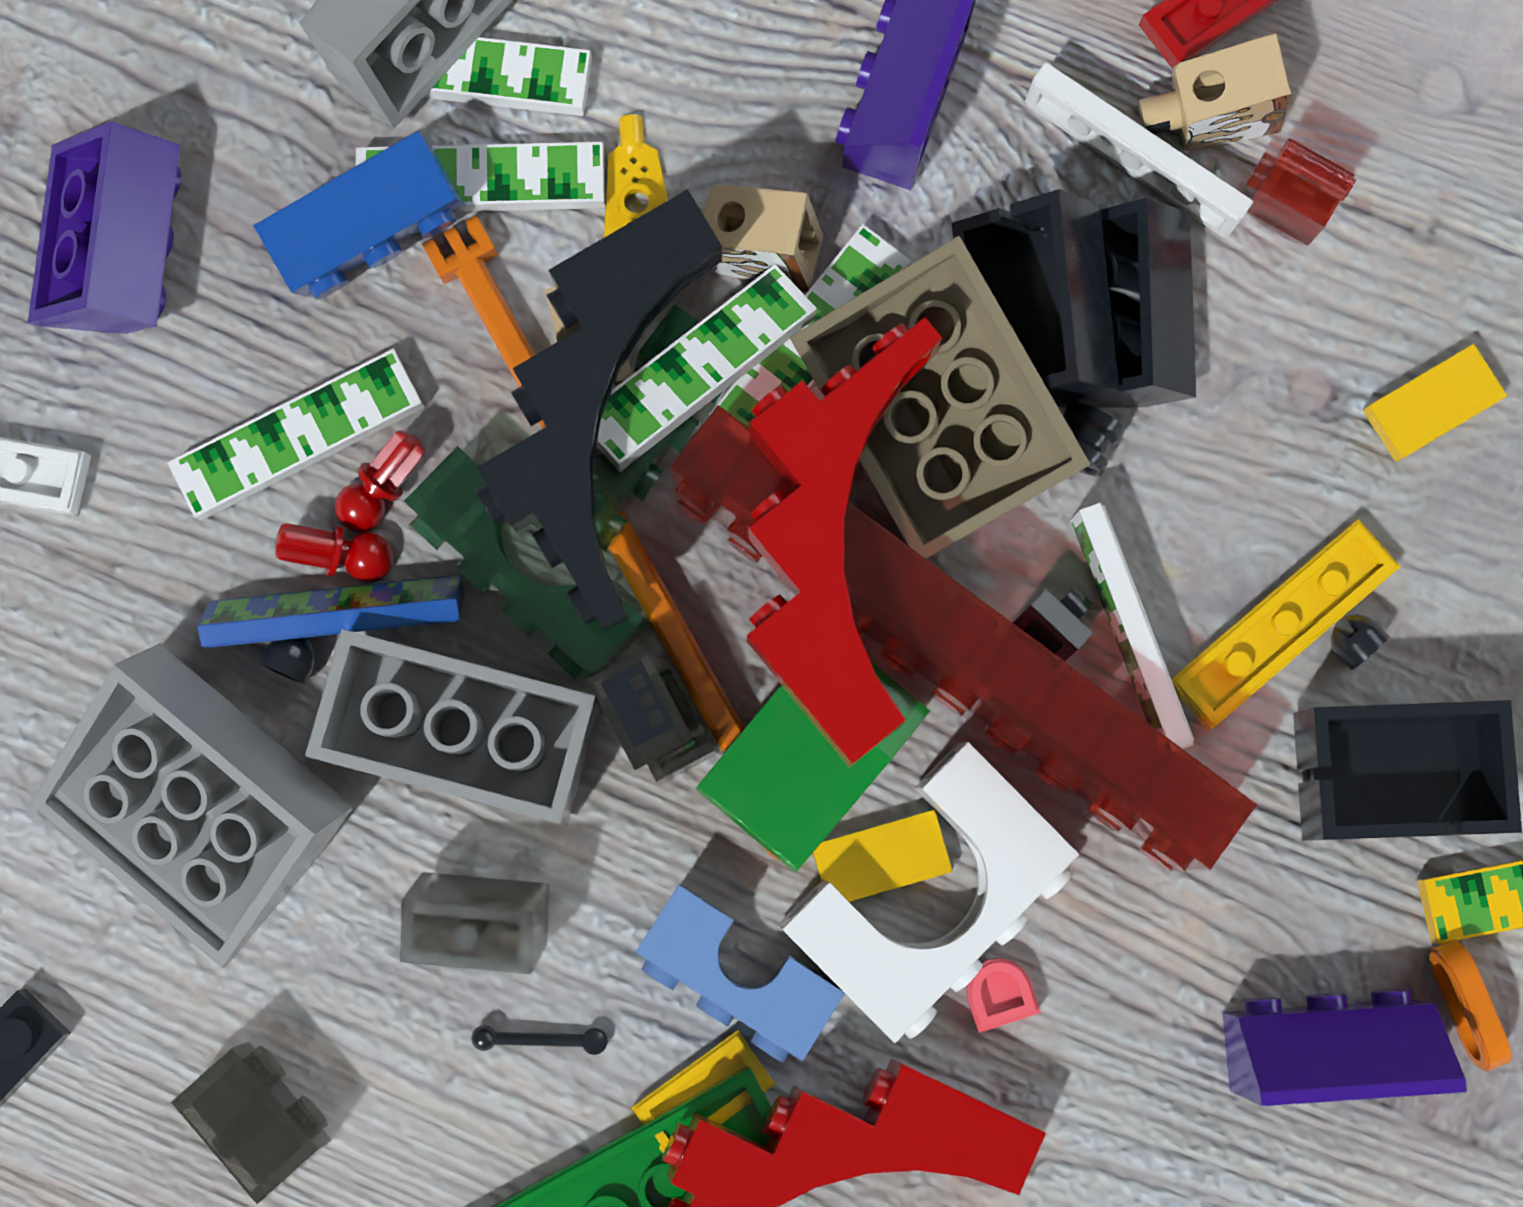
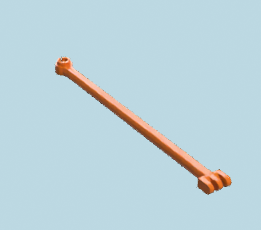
M474 215L465 220L468 232L476 241L466 247L455 227H452L443 233L454 254L444 259L441 248L433 238L422 243V246L443 284L458 277L518 387L522 385L512 368L533 357L536 353L485 262L495 258L498 254L477 215ZM543 420L538 422L542 429L546 427ZM595 460L593 475L596 526L724 754L745 727ZM766 849L767 853L771 857H773L777 861H780Z

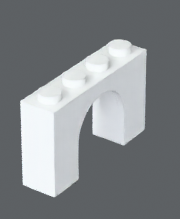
M969 742L957 743L914 787L963 837L976 863L977 889L975 898L969 912L959 925L946 935L928 942L905 943L890 939L879 933L825 879L778 924L894 1043L904 1034L909 1039H912L928 1026L937 1013V1010L932 1005L950 987L955 992H958L979 973L983 964L978 958L995 941L1000 945H1004L1024 927L1028 917L1023 912L1040 894L1045 899L1056 894L1072 877L1073 871L1068 866L1079 856V853Z

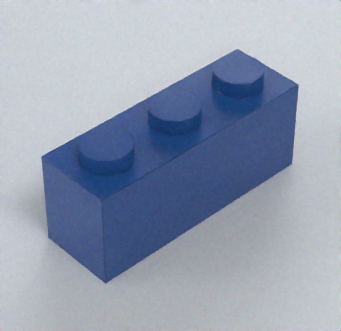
M417 131L254 224L253 227L291 293L304 297L312 293L315 300H318L343 288L349 282L345 274L360 265L367 263L369 269H373L397 257L403 251L399 243L418 232H421L424 238H428L450 227L457 221L453 212L464 207L465 204L429 139Z

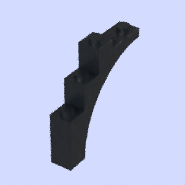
M688 189L548 270L553 285L556 288L546 294L551 306L566 330L575 324L580 329L512 368L522 386L511 391L512 396L530 426L532 427L543 420L546 427L476 467L485 484L475 489V492L494 524L496 525L502 520L507 519L509 525L518 532L539 520L543 528L532 533L550 566L554 568L564 562L577 584L566 591L572 604L586 626L598 620L606 632L625 622L629 617L607 572L595 522L593 470L601 420L619 371L645 329L680 291L722 262V245Z

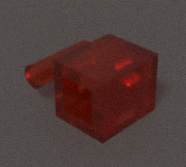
M1288 138L1275 157L1264 152L1250 174L1245 185L1255 191L1250 198L1254 202L1247 212L1308 246L1325 228L1339 202H1343L1356 182L1355 174Z

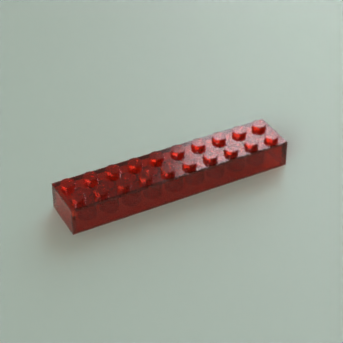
M718 405L670 467L675 489L674 493L679 497L676 503L699 523L707 526L710 520L713 519L724 527L730 535L727 542L744 557L757 564L762 555L748 539V528L756 522L750 514L762 501L777 490L782 489L787 496L794 492V490L750 438V428ZM849 501L847 502L844 517V573L854 623L860 638L865 632L881 644L884 650L881 652L880 657L903 675L911 678L914 672L917 671L936 685L931 693L932 696L949 710L959 716H963L966 711H970L988 724L983 734L997 746L1012 755L1017 750L1024 751L1040 764L1035 769V773L1055 789L1064 794L1069 789L1075 792L1078 791L1092 803L1087 808V811L1103 825L1117 833L1123 828L1141 838L1144 842L1139 850L1163 869L1172 872L1174 867L1182 872L1186 870H1211L1258 804ZM778 577L777 579H778L787 589H789V588L787 587V585L783 582V580H782L780 577Z

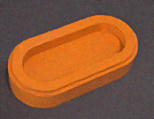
M1451 940L1432 948L1429 954L1432 974L1459 1039L1472 1062L1479 1069L1486 1072L1510 1063L1512 1055L1508 1039L1480 972L1467 949L1457 940Z

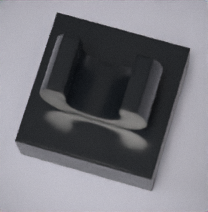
M1075 586L1060 601L1045 589L1008 628L1055 671L1093 634L1079 620L1093 603Z

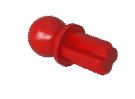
M398 430L371 463L364 462L360 465L357 472L363 482H355L345 486L335 500L336 517L345 528L355 532H366L374 529L380 524L385 514L384 498L391 501H398L403 495L402 484L426 455V449L417 437L404 430Z
M285 523L280 526L275 540L274 548L277 559L325 568V575L334 576L338 565H343L354 579L361 582H376L389 573L394 561L393 549L389 542L381 535L365 532L346 541L343 540V527L334 526L332 531Z

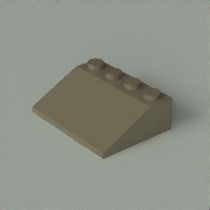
M957 236L789 337L820 392L823 385L844 367L852 364L858 371L876 357L877 354L872 349L874 345L886 333L901 323H904L908 329H911L925 317L942 337L937 354L900 389L876 424L860 458L861 464L918 563L1091 465L960 236Z

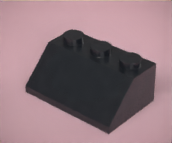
M1149 197L1101 209L1119 391L1076 402L1085 403L1096 408H1144L1196 398L1190 213ZM1069 403L1058 405L1057 407L1067 408Z

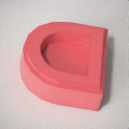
M991 958L982 961L983 966L979 973L965 986L967 1003L976 1030L979 1033L1041 1013L1030 979L1025 970L1013 961L1003 958Z

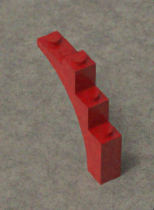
M925 317L911 329H908L904 323H901L886 333L872 348L877 356L858 371L850 364L837 372L821 388V392L825 395L822 400L819 401L802 380L790 391H787L782 385L778 386L764 396L752 409V413L756 418L750 422V438L793 488L794 492L787 496L782 489H779L762 501L751 512L750 515L756 522L748 528V539L795 596L787 602L779 594L756 611L749 618L755 629L747 634V643L848 767H851L906 721L876 676L854 623L844 573V517L852 477L872 430L900 389L937 354L942 337Z
M891 1058L886 1070L877 1068L867 1085L862 1104L869 1108L864 1119L793 1085L788 1098L779 1095L768 1113L763 1127V1132L770 1135L766 1146L697 1113H694L689 1126L678 1123L667 1143L662 1161L670 1164L666 1173L670 1183L687 1192L683 1201L673 1197L667 1207H779L821 1186L865 1174L924 1171L971 1178L1020 1195L1046 1133Z

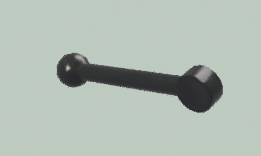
M481 1025L475 1028L471 1036L473 1046L480 1051H488L494 1045L583 1047L587 1053L597 1055L605 1050L608 1042L606 1033L596 1027L588 1029L584 1034L495 1032L492 1027Z

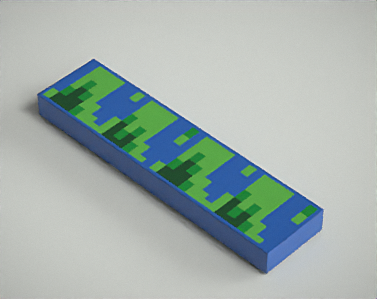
M459 574L209 601L197 625L201 647L211 648L340 634L341 629L361 632L454 622L460 619L465 594L462 576Z

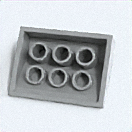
M160 643L114 664L30 802L32 806L221 968L230 963L323 852L353 809L350 803Z

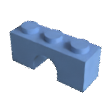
M679 884L635 951L647 959L641 970L671 990H674L680 981L699 993L701 997L696 1006L720 1023L729 1026L735 1017L754 1029L756 1033L752 1037L751 1042L775 1059L784 1062L790 1053L803 1061L845 993L837 985L789 954L776 974L764 983L744 985L734 981L725 973L719 959L721 940L733 923L734 918L682 884Z

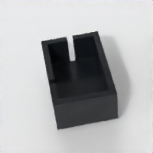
M1057 189L1010 204V212L997 208L953 222V239L960 236L1056 405L1119 391L1100 204L1062 189Z
M1511 700L1313 707L1293 713L1297 770H1310L1311 780L1298 783L1302 841L1522 833Z

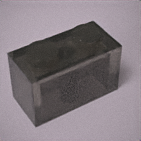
M422 872L401 899L400 962L532 974L547 946L549 883Z
M249 1042L232 1047L172 1100L171 1103L253 1201L259 1204L279 1189L327 1146L332 1139L323 1130L328 1123L319 1108L303 1095L297 1099L282 1082L281 1078L285 1076V1071L274 1055L263 1046H258L254 1049Z

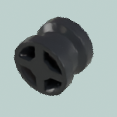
M1071 402L1062 416L1091 464L1079 472L1094 477H1101L1108 465L1105 455L1110 446L1119 443L1125 429L1118 420L1104 411L1085 403Z

